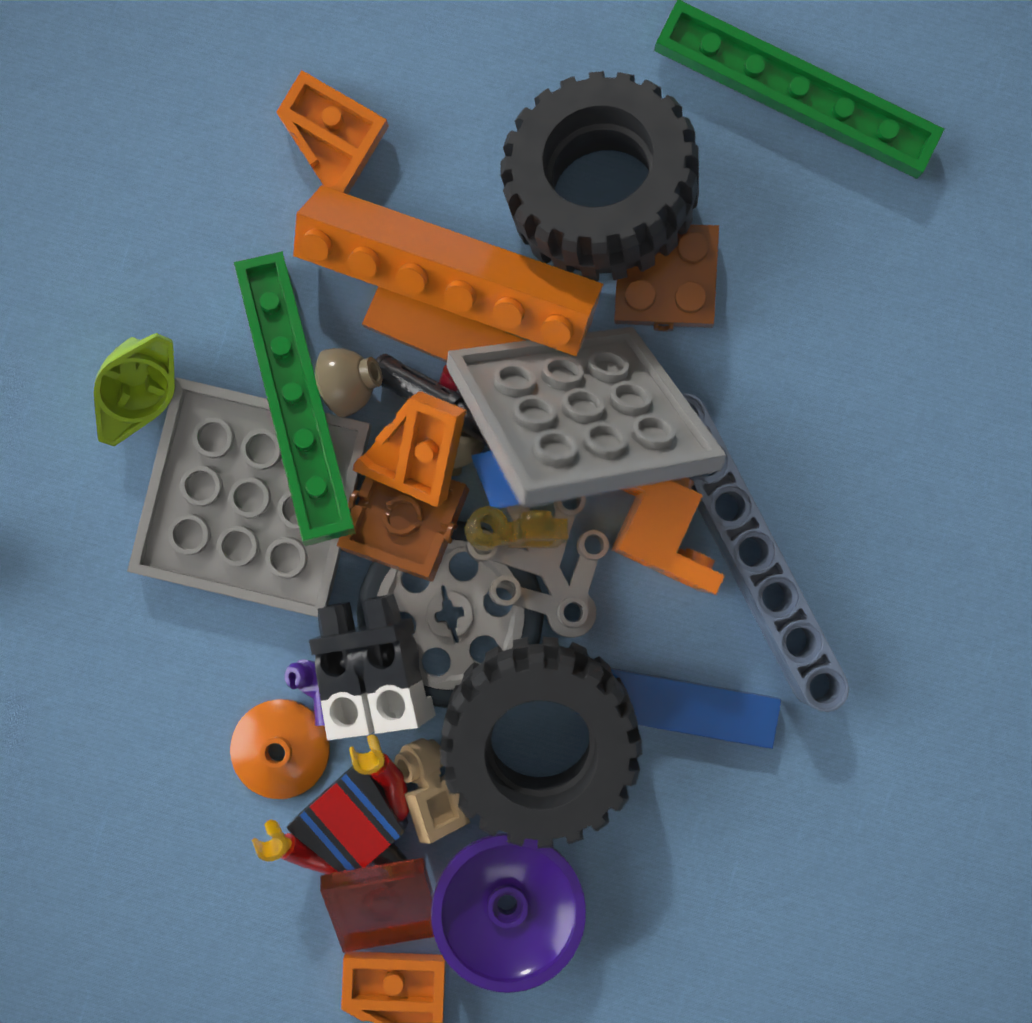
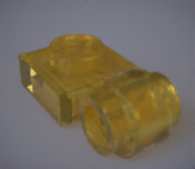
M485 506L475 510L469 517L465 525V534L472 546L485 551L492 550L498 545H508V548H557L569 539L568 518H552V512L535 510L523 512L521 518H517L514 522H508L507 517L501 510ZM480 523H488L493 529V535L484 533Z

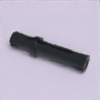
M387 353L380 355L376 359L382 372V387L391 390L405 400L421 391L465 409L466 413L462 431L489 447L459 390L455 392L446 388L419 371L404 365Z

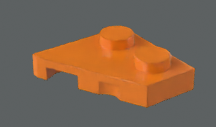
M303 70L299 73L276 112L323 186L349 194L389 127L387 119Z
M419 391L407 400L396 413V418L385 426L375 438V443L364 455L357 459L353 464V471L430 505L440 506L447 500L466 410Z
M346 951L343 957L341 1010L361 1021L373 1023H444L446 961L440 954Z

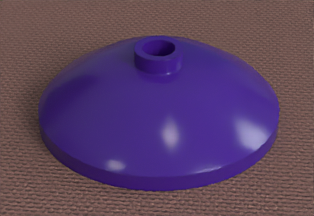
M500 833L472 842L449 861L438 879L433 894L431 922L434 938L440 953L459 976L469 983L489 991L502 993L521 992L536 988L554 978L574 956L585 928V897L577 874L555 848H538V840L524 839V845L518 846L507 843V833ZM504 895H511L516 899V903L511 909L505 910L498 906V900Z

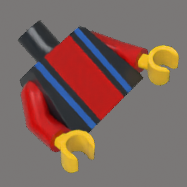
M374 734L367 736L371 749L368 753H358L353 746L349 748L353 766L295 816L286 827L290 833L284 834L276 820L271 819L264 824L267 834L272 839L266 842L259 841L257 838L252 839L257 856L261 860L271 862L282 859L297 866L333 877L343 875L350 880L371 863L388 884L393 883L409 868L411 862L394 843L405 832L408 825L407 816L410 811L405 798V794L408 793L407 784L404 781L403 772L386 754L382 753L377 736Z

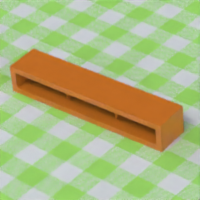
M323 185L319 187L296 214L294 257L576 357L591 326L603 288V283L569 271L567 272L552 265Z

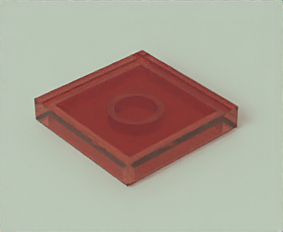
M424 858L321 875L320 892L343 953L434 937L431 922L433 890Z

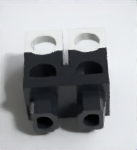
M394 594L377 596L361 601L366 626L355 627L350 602L331 604L317 609L320 636L310 639L309 644L311 654L315 655V670L327 740L369 735L374 731L375 734L419 728L436 716L432 697H426L419 669L418 647L412 635L415 633L413 619L401 620Z

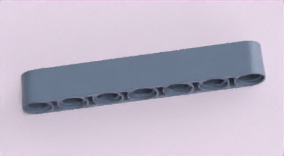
M682 393L726 454L721 471L713 472L710 476L696 475L688 477L694 481L691 489L703 495L697 508L794 695L799 701L818 711L830 712L837 710L845 703L849 694L847 678L705 405L696 396ZM721 494H728L737 502L738 512L731 521L721 519L716 512V501ZM746 538L755 540L761 550L760 558L751 566L744 564L739 556V547ZM775 582L783 591V601L778 608L769 610L763 603V591L769 584ZM801 628L806 635V645L802 651L792 655L787 650L786 638L793 629ZM825 673L829 680V689L824 696L814 699L810 693V683L815 676Z

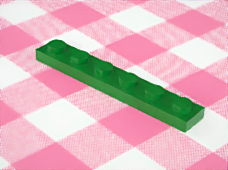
M681 0L676 1L655 44V52L915 179L923 174L945 130Z
M283 251L234 262L304 546H309L355 534Z

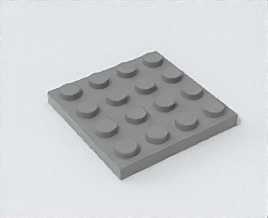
M633 327L588 332L577 357L531 340L448 351L447 369L522 508L718 472L723 467L726 458L725 452Z
M176 377L174 395L168 406L127 572L318 617L317 609L329 605L342 550L337 546L339 538L309 546H304L268 400ZM325 413L346 498L349 502L352 492L357 490L360 474L353 471V464L366 453L372 425L367 422Z

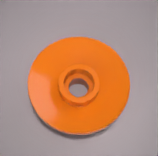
M288 699L269 700L249 710L238 722L231 739V761L237 776L251 791L270 799H288L303 794L321 778L329 761L330 741L327 740L325 726H315V714L309 707ZM277 743L284 748L285 756L283 760L277 761L270 757L268 753L270 744Z

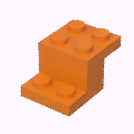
M686 477L621 489V491L635 498L611 551L699 592L716 595L725 575L712 570L715 560L692 549L686 548L684 550L679 548L703 496L691 489L694 481Z

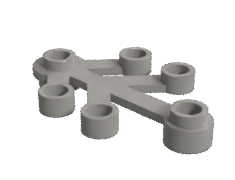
M586 497L577 498L578 504L575 510L566 509L561 501L554 502L556 510L546 540L529 507L522 508L521 504L505 507L527 550L497 541L491 532L479 530L473 533L467 540L466 550L468 555L475 561L492 560L541 576L550 595L522 588L517 579L509 575H503L491 583L489 588L490 598L499 606L513 604L546 615L550 627L563 637L575 638L586 634L596 620V606L588 595V591L598 559L602 558L609 548V541L606 535L599 530H589L580 535L576 543L579 558L569 584L560 569L575 515L584 509ZM589 536L597 538L600 542V550L595 555L588 553L584 546L585 540ZM484 537L489 540L491 550L487 555H479L474 551L473 541L476 538ZM502 581H506L513 586L514 594L510 600L505 601L497 596L496 587ZM569 603L576 604L580 609V617L575 622L568 621L564 616V608Z

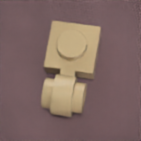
M420 738L403 746L400 753L395 756L394 763L402 771L406 783L414 782L419 787L405 794L419 842L431 844L469 824V818L458 807L459 793H449L444 780L445 775L439 776L441 774L440 768L443 767L440 762V745L433 739L426 740Z

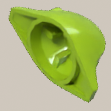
M154 333L141 340L131 337L116 347L105 359L97 373L94 384V405L99 442L116 446L154 420L167 408L175 389L172 339L158 333Z

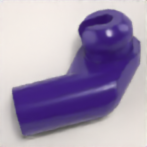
M306 659L298 660L286 668L285 682L292 690L298 688L314 700L315 726H325L315 662Z

